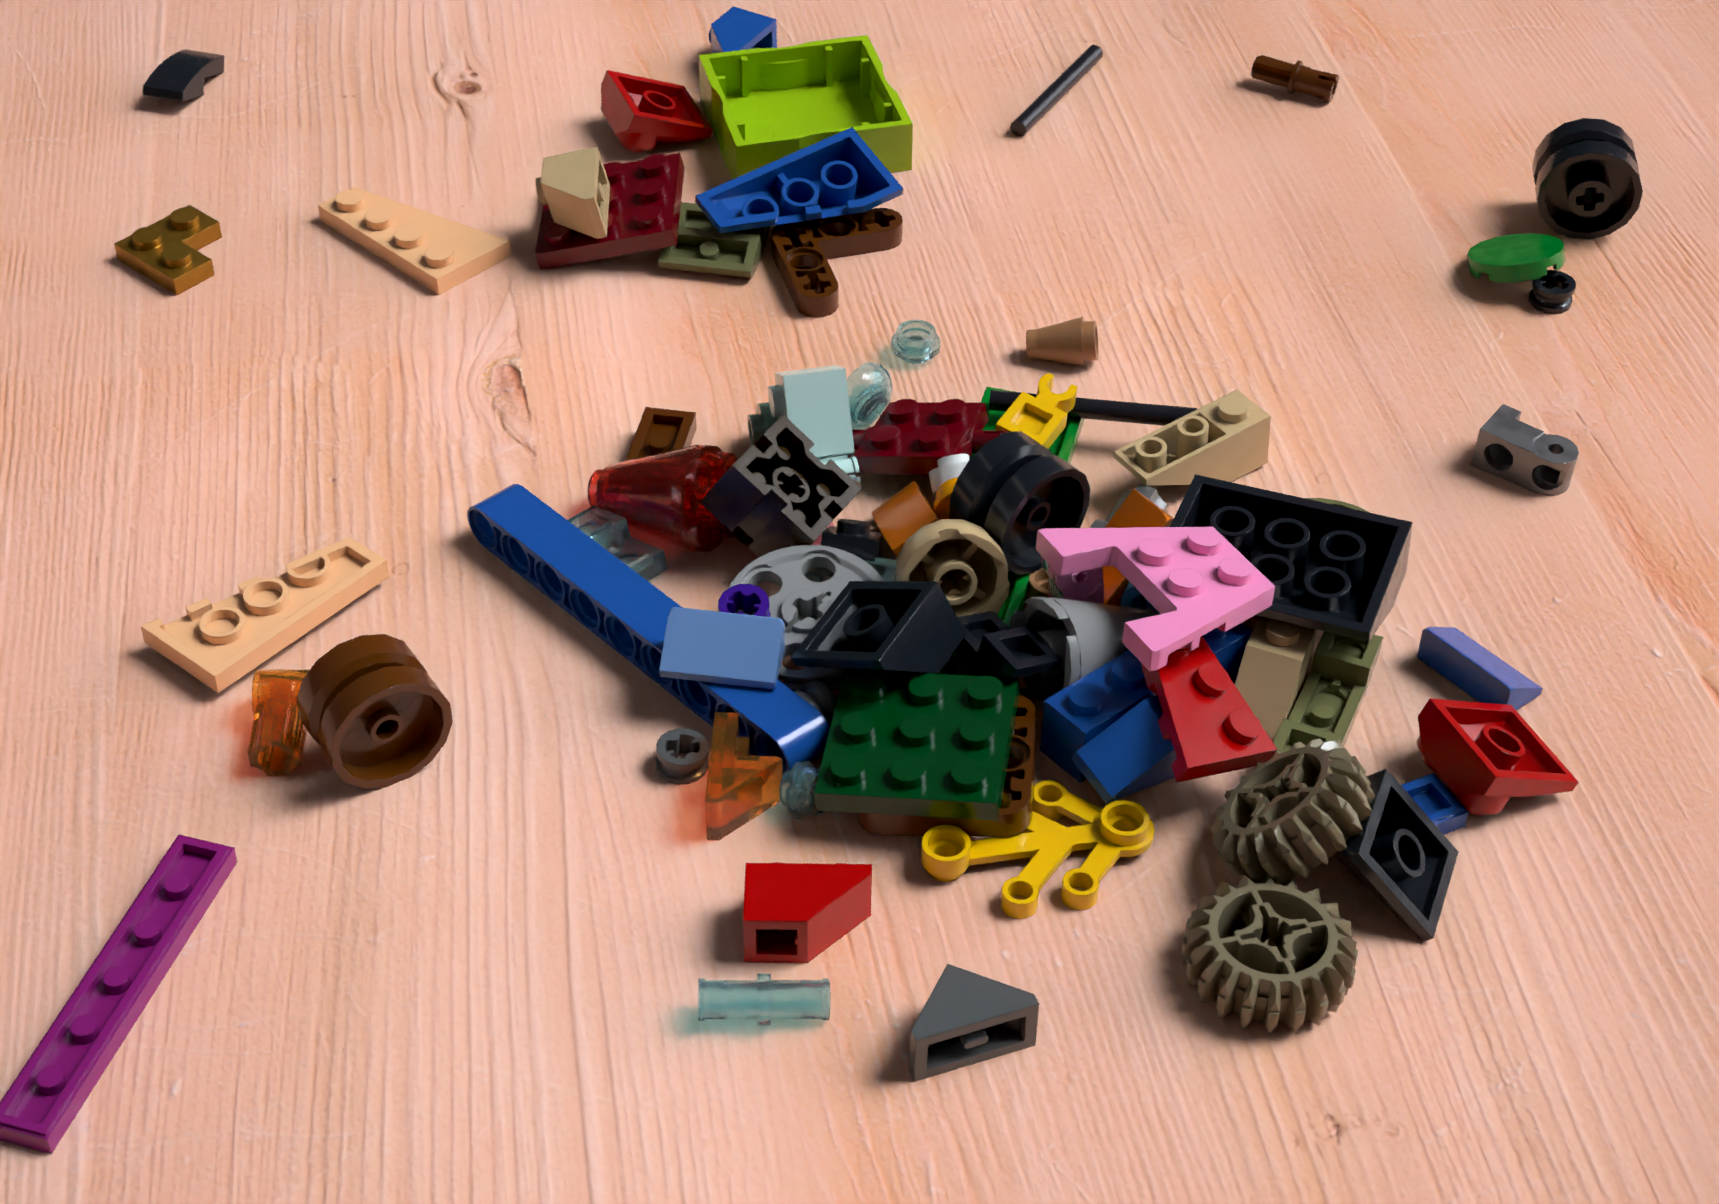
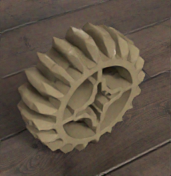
M1318 738L1311 740L1307 745L1301 742L1294 743L1289 751L1284 753L1277 750L1273 758L1264 763L1257 762V768L1249 775L1240 776L1241 783L1235 789L1226 792L1224 796L1227 802L1218 806L1214 812L1217 819L1213 822L1210 829L1215 836L1213 843L1219 849L1218 854L1227 866L1233 869L1237 876L1243 877L1245 875L1254 883H1263L1268 874L1274 883L1278 881L1282 885L1289 884L1299 874L1308 877L1314 867L1321 863L1328 865V860L1334 853L1346 850L1347 840L1352 836L1360 834L1363 830L1360 822L1367 819L1372 813L1370 804L1375 797L1370 787L1371 782L1365 775L1366 770L1356 756H1351L1346 748H1341L1335 740L1323 742Z
M1268 874L1261 884H1255L1247 876L1243 875L1236 888L1221 882L1214 895L1203 894L1201 902L1197 905V910L1192 911L1191 917L1187 920L1182 945V956L1184 957L1183 964L1186 965L1185 972L1188 976V984L1198 986L1197 992L1199 993L1200 1003L1216 1002L1219 1018L1232 1013L1240 1016L1243 1029L1252 1021L1264 1023L1270 1035L1277 1026V1023H1285L1296 1033L1303 1024L1304 1019L1319 1025L1322 1018L1326 1016L1327 1011L1337 1012L1339 1005L1344 1000V995H1347L1348 989L1352 988L1356 973L1355 966L1358 950L1356 949L1357 941L1352 939L1351 921L1340 919L1338 903L1321 904L1319 889L1304 893L1298 890L1295 878L1287 886L1275 884Z

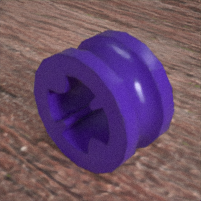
M738 584L729 587L718 600L719 612L735 613L736 610L743 609L746 613L754 612L753 615L771 617L769 598L766 592L759 586Z

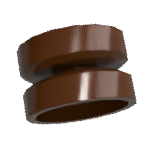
M386 634L361 635L335 646L319 658L303 678L296 700L300 720L311 737L320 745L321 752L332 769L345 783L364 789L388 787L412 777L435 758L446 743L453 723L450 702L428 675L416 655L404 641Z

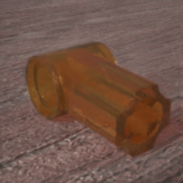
M310 669L256 670L252 682L254 721L247 753L250 766L259 768L267 776H288L294 767L300 766L302 763L307 729L300 720L296 700L302 680Z

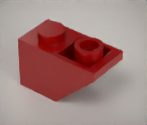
M746 863L743 909L744 963H809L870 917L872 864Z

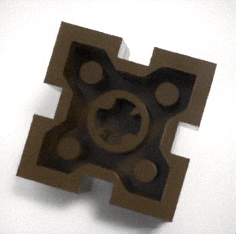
M782 415L727 470L700 503L731 532L736 528V538L743 544H750L748 548L759 558L781 548L811 545L862 488L831 459L824 465L809 451L814 443L785 415Z

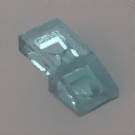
M593 505L568 519L570 523L647 581L668 569L664 550L630 537L626 518Z

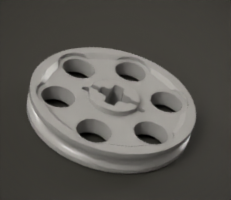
M798 545L772 551L752 561L737 574L729 587L738 584L757 585L762 582H772L781 588L778 593L768 598L771 617L780 618L785 624L784 659L786 656L794 654L849 581L884 580L871 565L849 552L821 545ZM819 567L829 569L834 573L832 578L824 582H813L804 576L810 569ZM739 609V610H736V611H735V613H737V612H743V613H745L746 615H753V614H754V612H752V613H746V612H744L743 609ZM814 614H815V615H818V619H817V620H815V619H813V618H811V617H812ZM801 615L802 617H804V619L800 621L798 620V616ZM781 664L778 680L792 691H800L802 686L811 680L819 681L827 686L829 690L840 688L844 670L855 669L806 667L801 670H791Z

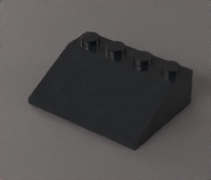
M1195 474L1170 527H1214L1275 585L1272 606L1256 615L1369 642L1392 610L1405 577L1413 522Z

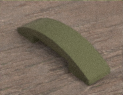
M1324 631L1314 652L1311 671L1289 718L1283 719L1273 740L1278 750L1284 753L1289 751L1294 743L1301 742L1307 745L1311 740L1318 738L1323 742L1335 740L1341 748H1344L1368 688L1384 637L1374 634L1368 642Z

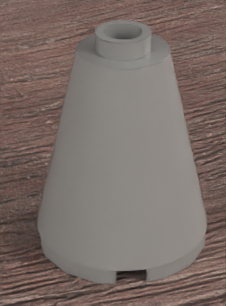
M1047 596L1028 598L1024 601L1028 604L1025 609L1015 611L1011 618L1010 629L1030 625L1062 658L1060 669L1023 676L1028 688L1019 689L1022 696L1030 699L1035 705L1036 710L1043 711L1044 700L1129 650L1122 643L1125 622L1159 614L1149 609Z

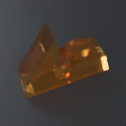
M715 712L705 795L707 840L719 841L776 805L783 797L782 759L774 756H750V737H739V713Z

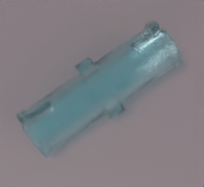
M757 974L756 980H698V1021H705V1019H756L757 1026H770L771 1019L829 1020L830 1018L829 978H822V980H771V974Z

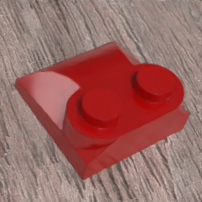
M606 70L601 83L600 109L615 135L620 139V144L626 149L641 153L644 150L654 149L657 142L684 143L710 138L713 129L685 86Z
M1430 698L1418 715L1420 736L1417 739V747L1422 753L1421 758L1423 762L1442 777L1454 792L1456 799L1472 814H1499L1511 797L1573 791L1579 783L1512 705Z

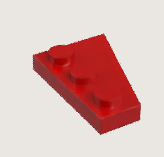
M1203 636L1200 637L1199 647L1192 651L1184 648L1172 652L1168 655L1167 665L1158 670L1149 671L1140 662L1147 687L1158 695L1163 714L1158 723L1162 737L1172 741L1177 757L1171 765L1176 783L1255 767L1257 762L1264 763L1268 761L1278 750Z

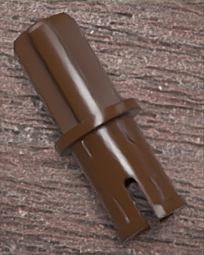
M1264 55L1256 57L1251 71V76L1254 79L1288 88V94L1293 95L1294 92H1298L1328 102L1332 101L1339 81V75L1303 66V61L1298 60L1296 64H1292Z

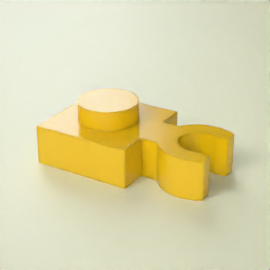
M1051 373L1045 374L1038 382L1036 398L1022 391L996 423L995 430H1006L1007 432L1021 431L1049 449L1066 427L1067 414L1075 406L1077 386L1072 384L1064 393H1053L1051 391L1054 375Z

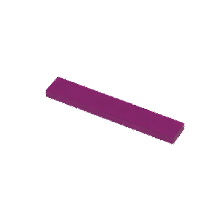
M178 834L0 1101V1141L49 1154L54 1152L237 864L234 847Z

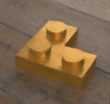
M188 205L174 210L169 216L147 227L137 229L132 235L114 243L119 261L177 296L215 275L212 259L198 252V250L222 238L219 221Z

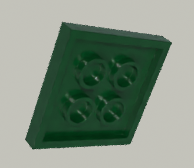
M844 670L814 791L816 810L998 821L1019 700L1018 678Z

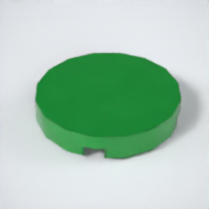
M1526 233L1494 237L1479 242L1470 248L1467 253L1468 270L1472 276L1478 279L1482 276V273H1488L1489 280L1496 283L1536 280L1547 275L1548 267L1553 266V269L1556 271L1563 267L1565 262V246L1559 238L1544 234Z

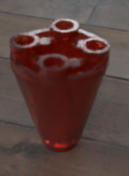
M697 444L610 464L604 469H597L591 475L587 490L589 504L595 511H600L605 517L689 551L711 552L721 544L724 537H734L736 528L731 532L700 501L738 459L734 453L723 452L718 446Z

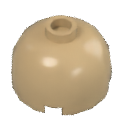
M942 519L922 526L905 541L896 559L895 581L938 582L957 617L987 611H994L998 614L1009 595L1010 587L1008 565L1000 546L982 527L963 519Z

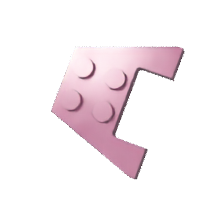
M1214 527L1045 528L1037 532L1035 549L1060 576L1105 566H1114L1160 613L1159 615L1128 621L1124 625L1122 643L1149 671H1155L1167 665L1168 655L1178 649L1188 648L1190 651L1199 647L1200 637L1218 627L1219 630L1226 632L1272 606L1275 585Z

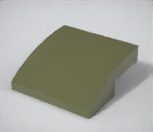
M681 202L677 245L661 249L658 260L659 268L752 278L763 254L770 226L720 234L697 204Z

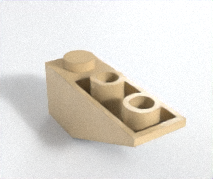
M1237 389L1113 451V458L1146 486L1190 485L1195 474L1232 482L1267 464L1271 416Z

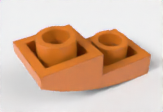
M915 481L871 512L881 533L897 556L910 536L922 526L940 520Z

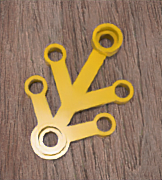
M1045 780L1034 786L1032 820L1030 825L1022 831V834L971 841L969 835L959 827L952 825L935 826L929 829L922 838L921 862L931 877L938 881L949 882L958 879L967 870L968 866L1033 857L1017 877H1012L1004 882L1001 893V908L1003 912L1015 919H1025L1036 913L1039 891L1072 851L1094 848L1080 868L1071 869L1064 874L1062 878L1061 899L1069 908L1087 910L1097 903L1099 883L1120 857H1133L1146 852L1153 843L1155 830L1148 812L1138 803L1120 800L1108 804L1103 809L1067 792L1066 787L1061 783ZM1006 793L1002 795L1000 808H1009L1011 800H1009ZM1044 799H1052L1055 802H1047ZM1065 815L1082 825L1065 827L1054 820H1058ZM1074 887H1083V888H1085V889H1087V890H1086V891H1078V890H1075V889H1073V888H1074ZM1013 896H1024L1027 899L1018 900L1013 898Z

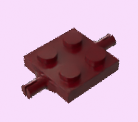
M901 399L890 402L873 427H868L867 430L852 429L854 450H857L853 456L858 461L860 472H857L858 474L929 475L931 470L938 468L937 460L955 454H968L970 457L972 454L977 453L988 441L1007 431L983 430L988 422L985 403H965L961 399H949L943 402H917L913 399Z

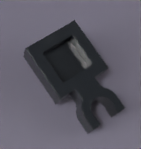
M838 519L837 527L829 526L822 532L821 546L844 550L862 560L875 561L881 553L883 534L877 532L878 527H872L868 522Z

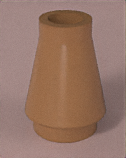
M1079 317L1047 327L1027 330L1026 349L1028 359H1043L1086 366L1087 361L1098 360L1099 344L1096 321H1084V317Z

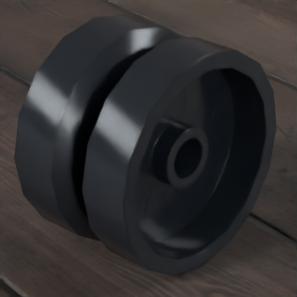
M1582 118L1563 123L1548 133L1536 148L1532 170L1536 185L1537 204L1541 218L1553 231L1569 238L1593 239L1610 235L1626 225L1639 209L1643 189L1633 141L1621 127L1604 119Z
M1021 431L1006 432L988 441L970 458L962 470L950 497L949 519H963L982 527L1000 546L1006 558L1008 570L1018 575L1034 573L1043 568L1041 555L1035 549L1038 530L1045 528H1080L1089 507L1091 488L1084 473L1058 456L1052 455L1048 448Z

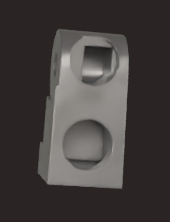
M1502 404L1480 428L1471 465L1539 494L1555 496L1567 491L1579 455L1578 447L1566 437L1543 433L1544 431L1519 421L1521 411Z

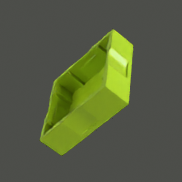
M868 35L812 41L780 48H754L699 55L700 102L713 129V134L731 179L742 176L853 127L890 173L912 170L913 123L897 92L886 81L883 74V64Z

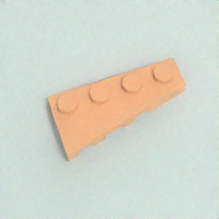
M356 187L341 191L335 197L318 205L320 221L438 295L511 257L510 241Z
M348 537L287 563V573L280 576L261 579L259 576H256L238 584V594L212 604L208 598L188 605L185 607L187 615L164 625L160 618L141 625L144 643L219 693L388 578L387 560Z

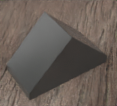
M947 964L911 1029L909 1073L913 1081L916 1082L1035 1046L1039 1002L1035 995Z

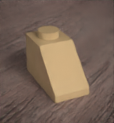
M598 147L544 157L541 177L536 178L535 185L539 202L542 206H549L553 221L596 239L606 238L610 183Z
M1259 616L1246 644L1235 686L1273 742L1283 719L1289 718L1309 675L1317 629Z

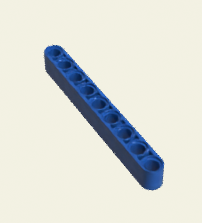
M512 484L468 509L467 518L469 526L476 539L488 551L771 774L778 778H785L825 751L830 730L827 721L815 707L778 679L774 690L660 677L659 668L668 615L671 608L681 606L519 484Z

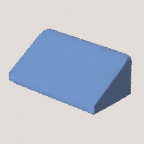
M673 607L667 619L659 676L775 690L785 651L784 621L773 617Z

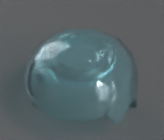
M866 362L854 370L847 379L852 429H864L872 425L879 419L891 401L893 392L892 380L888 371L880 363Z

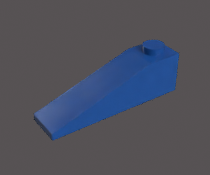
M853 127L700 193L695 196V202L721 234L865 212L902 195L903 187Z

